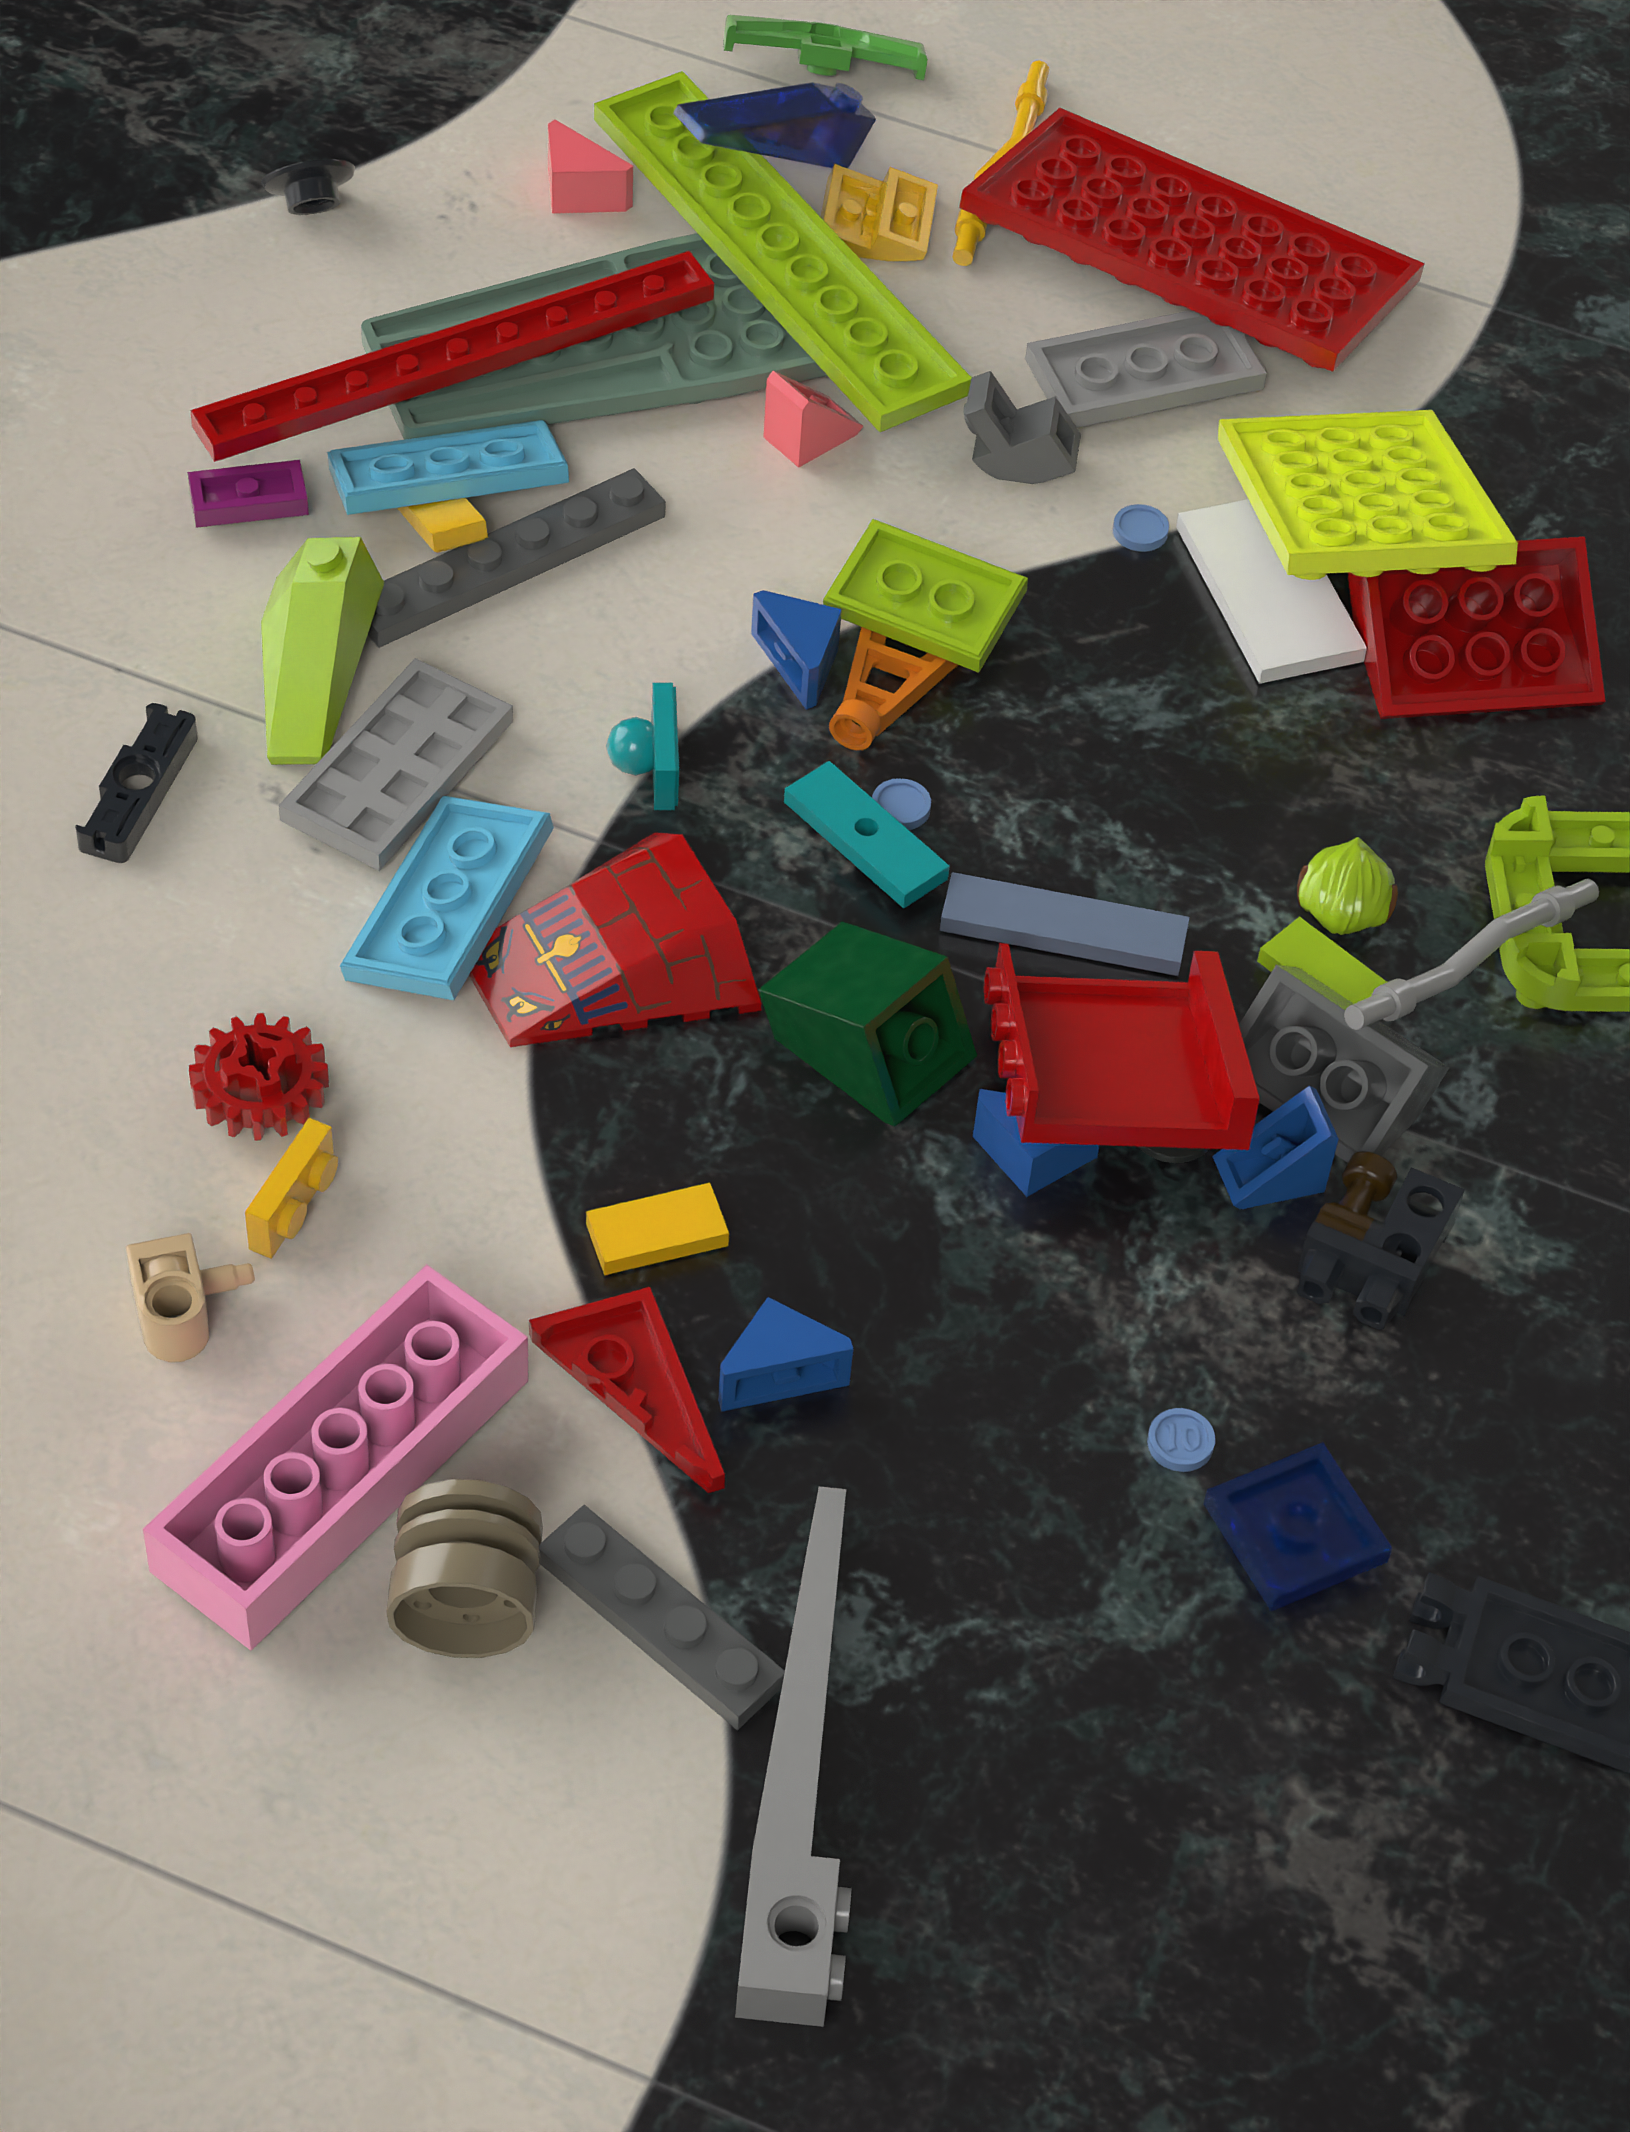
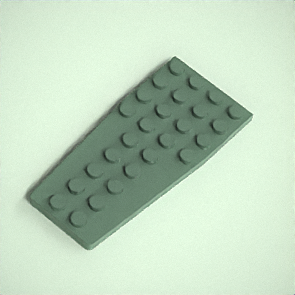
M698 233L645 244L364 320L361 324L362 345L367 354L686 251H690L715 283L714 300L389 405L404 440L543 420L546 424H554L685 403L698 404L705 400L766 389L767 378L772 371L797 382L827 376V374Z

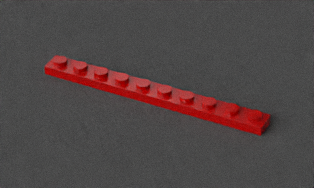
M686 251L190 410L192 428L213 461H220L714 300L715 283L690 251Z

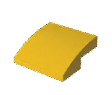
M834 164L827 179L820 217L859 258L882 261L923 260L928 249L938 184L892 167L889 168L884 180L880 181Z

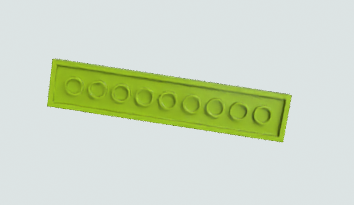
M683 71L594 103V121L879 432L968 396L972 377Z

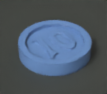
M1143 504L1129 505L1118 511L1114 518L1113 535L1122 546L1130 550L1140 552L1155 550L1161 547L1168 537V519L1160 510L1152 506Z
M891 779L880 784L873 793L872 798L908 830L918 828L924 824L930 815V795L922 785L915 781Z
M1174 1408L1160 1413L1153 1420L1149 1429L1147 1443L1151 1455L1159 1464L1173 1471L1188 1472L1202 1467L1209 1461L1215 1445V1433L1209 1421L1199 1413L1189 1409Z

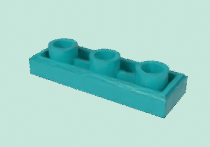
M830 761L785 788L784 803L902 908L907 907L948 880L950 866Z

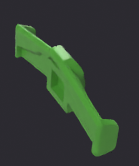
M728 15L726 18L723 40L724 51L732 52L734 43L798 49L799 64L807 65L809 72L819 75L833 76L836 75L837 69L849 71L851 57L912 69L915 79L924 81L928 59L924 45L919 42L821 22Z

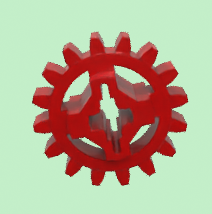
M257 1013L254 1025L245 1026L243 1021L236 1016L231 1018L232 1031L224 1033L213 1027L209 1030L210 1046H195V1064L189 1065V1078L194 1106L196 1109H206L207 1123L211 1127L226 1120L228 1136L236 1137L243 1127L252 1128V1135L255 1141H261L265 1128L274 1127L281 1137L288 1135V1121L293 1119L304 1125L307 1119L310 1118L309 1107L322 1108L325 1103L324 1088L329 1087L328 1064L325 1063L324 1046L322 1043L312 1044L311 1030L307 1026L292 1033L289 1017L283 1016L273 1026L267 1025L264 1013Z

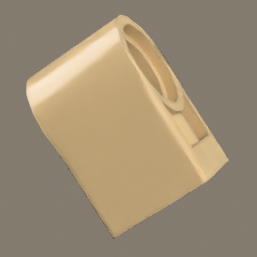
M191 1233L126 1246L130 1280L144 1344L153 1356L167 1362H183L194 1358L204 1350L209 1340V1322L205 1295L236 1290L239 1286L252 1284L255 1281L253 1267L249 1263L236 1266L228 1264L200 1270ZM171 1315H181L176 1318H166Z

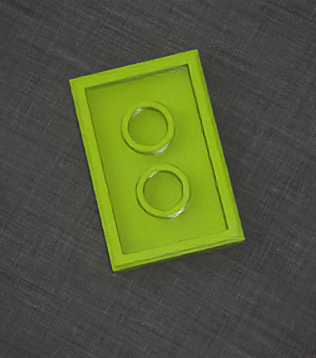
M872 519L825 595L823 605L842 609L841 619L979 673L1025 595L1028 578Z

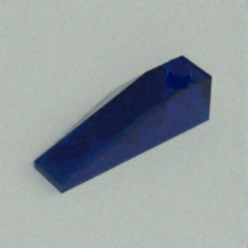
M811 82L678 104L673 112L702 144L833 168L834 164L849 168L876 121L875 116L862 104V95L843 83H836L835 87Z

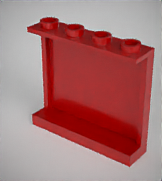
M999 943L996 968L987 967L985 971L984 1001L986 1005H993L991 1037L993 1041H1001L998 1053L999 1077L1008 1078L1005 1099L1007 1116L1016 1117L1021 1143L1249 1150L1260 1098L1218 952L1194 951L1188 982L1015 976L1009 944Z

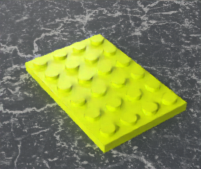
M1433 410L1219 419L1218 441L1287 575H1294L1306 580H1316L1325 577L1327 573L1351 572L1361 577H1374L1387 570H1408L1417 574H1432L1438 572L1440 568L1465 567L1472 571L1483 572L1496 568V565L1516 564L1518 542Z

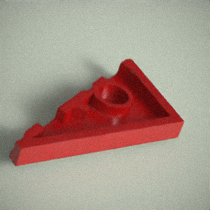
M650 1287L529 1320V1335L532 1343L706 1492L711 1493L725 1488L724 1470Z

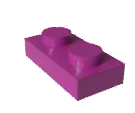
M300 460L187 472L196 528L309 515L308 498Z

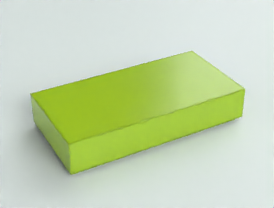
M1300 916L1260 948L1257 960L1270 972L1273 971L1276 965L1300 968L1353 1004L1371 997L1375 988L1387 983V981Z

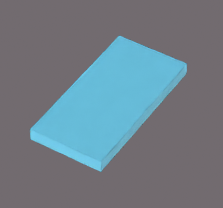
M543 420L335 449L327 452L329 471L347 515L569 483L568 464L550 429Z
M442 796L340 964L345 981L455 1000L553 831L554 826L550 813Z

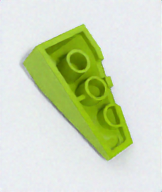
M361 537L307 538L276 577L261 620L267 758L271 765L317 764L331 748L384 586V581Z

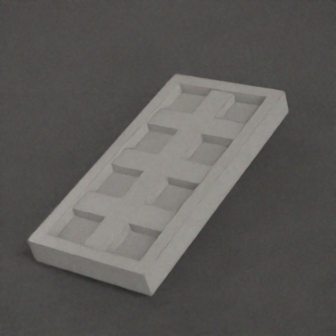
M415 658L279 804L280 821L380 871L434 811L442 796H447L510 726L513 722V705Z

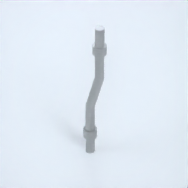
M1584 879L1566 888L1553 886L1539 892L1533 897L1531 903L1495 918L1441 966L1407 981L1403 979L1391 980L1375 988L1371 997L1347 1007L1344 1013L1346 1023L1352 1029L1359 1030L1381 1019L1394 1021L1414 1011L1417 1003L1456 986L1508 939L1540 925L1553 927L1571 918L1576 909L1597 900L1599 896L1598 886L1594 881Z

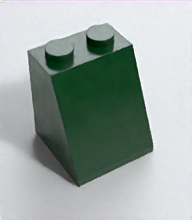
M845 922L839 923L758 989L774 1039L883 1122L894 1127L977 1057L948 957Z

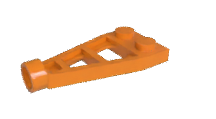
M861 627L843 702L829 722L832 736L846 748L852 750L868 748L876 736L889 727L958 664L930 653L918 658L885 645L886 636ZM873 667L907 679L894 694L866 684Z

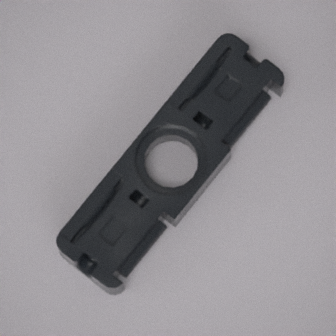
M151 703L146 706L147 722L132 747L123 744L99 785L101 800L85 827L75 826L80 852L116 863H124L129 860L197 742L196 718L192 713L179 710L175 716L168 714V707L165 705ZM134 775H144L153 780L149 786L137 790L129 789L122 785L125 779Z

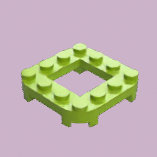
M1545 796L1524 798L1520 809L1509 813L1499 823L1495 824L1485 860V870L1494 919L1531 903L1536 894L1555 886L1552 872H1630V812L1548 811ZM1562 923L1553 927L1540 925L1508 939L1499 947L1504 972L1511 984L1516 988L1518 1001L1528 1008L1541 1009L1547 1007L1561 1011L1630 1012V949H1574L1572 933H1563Z

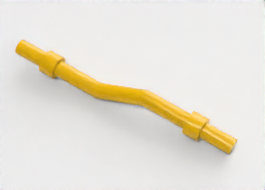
M1044 61L1032 62L1026 82L1022 83L1019 87L1015 101V107L1018 112L1011 138L976 172L973 180L1034 130L1036 119L1044 112L1048 97L1045 85L1049 74V66ZM962 209L958 214L955 225L957 241L952 258L956 264L967 266L972 263L977 243L985 237L988 224L981 221L978 216Z

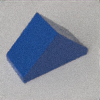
M765 590L754 593L752 636L805 709L816 706L839 649L842 609Z
M1309 1085L1254 1125L1249 1150L1221 1149L1213 1155V1159L1233 1206L1239 1209H1246L1325 1192L1339 1138L1317 1089Z
M980 1089L973 1138L1026 1197L1097 1158L1099 1145L1021 1143L1017 1119L1013 1116H1007L1006 1093Z
M768 1297L720 1365L718 1402L721 1411L848 1386L850 1384L853 1346L850 1338Z

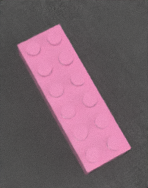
M424 1266L143 1528L149 1572L250 1651L253 1650L400 1507L406 1495L418 1489L528 1382V1337L430 1266Z

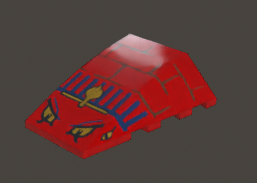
M653 833L560 891L495 929L469 974L510 1047L592 1036V1028L620 1024L623 1031L646 1028L649 1019L682 1015L684 1022L710 1018V1010L738 1007L739 1014L761 1011V1000L737 921L681 834Z

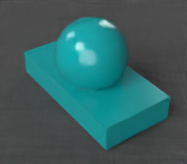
M652 683L651 722L639 717L622 720L611 729L606 744L612 765L620 771L637 776L648 773L653 769L654 810H675V806H678L679 753L676 687H673V683Z

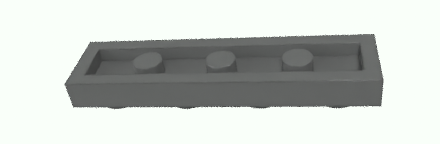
M586 1505L579 1508L539 1545L541 1566L737 1731L782 1688L785 1670Z

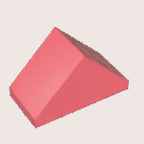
M555 119L548 123V174L552 213L626 212L633 207L632 164Z
M772 371L767 378L763 437L798 468L858 435L863 428L861 423L829 396L775 371Z

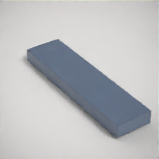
M952 872L941 916L940 931L1178 976L1189 917Z

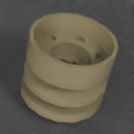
M449 1479L423 1485L406 1495L398 1508L396 1525L398 1534L394 1540L396 1565L390 1575L386 1610L389 1627L406 1643L425 1652L452 1658H484L507 1653L524 1644L534 1631L537 1602L535 1572L540 1566L539 1545L542 1542L543 1533L541 1511L528 1497L507 1486L482 1480Z

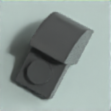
M991 371L971 378L967 403L964 405V418L969 430L976 435L972 460L981 470L999 480L1027 484L1043 483L1076 471L1081 433L1056 396L1016 409Z

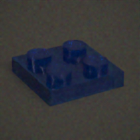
M1323 1442L1217 1485L1206 1492L1204 1506L1271 1611L1389 1561L1392 1551L1390 1543Z

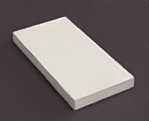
M1249 499L1178 513L1176 528L1259 684L1364 662L1367 647L1328 576L1326 575L1316 580H1306L1294 575H1287Z

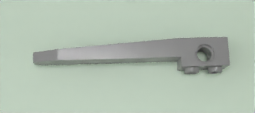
M820 1486L818 1488L752 1850L735 2018L823 2027L827 2000L841 2001L846 1956L834 1955L831 1952L833 1931L845 1933L848 1931L852 1888L837 1887L840 1859L811 1856L846 1489ZM797 1931L807 1935L812 1941L807 1945L796 1947L785 1944L779 1939V1936L785 1932Z

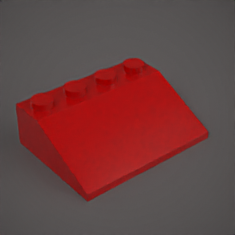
M1585 537L1518 540L1516 564L1496 565V568L1490 571H1472L1465 567L1440 568L1438 572L1432 574H1417L1408 570H1387L1374 577H1361L1348 572L1353 623L1367 647L1364 663L1380 719L1604 704L1606 701Z

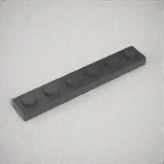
M633 468L488 533V538H485V540L457 547L384 580V586L368 636L378 648L664 518L666 501Z

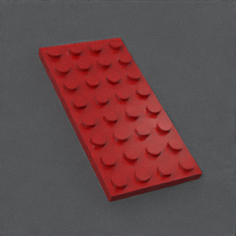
M1058 108L962 190L959 205L960 209L978 216L981 221L987 224L999 225L1022 235L1030 243L1047 246L1069 256L1072 261L1078 264L1095 267L1115 276L1121 283L1136 285L1161 296L1169 304L1186 307L1208 317L1211 322L1217 325L1229 326L1254 337L1262 345L1277 347L1302 358L1305 363L1312 367L1324 368L1331 372L1353 352L1417 285L1425 265L1423 262L1063 108Z

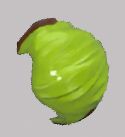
M1359 837L1321 850L1310 860L1308 865H1304L1301 868L1297 883L1299 906L1306 912L1310 911L1322 926L1332 934H1350L1369 927L1383 925L1392 915L1398 897V886L1394 882L1391 869Z

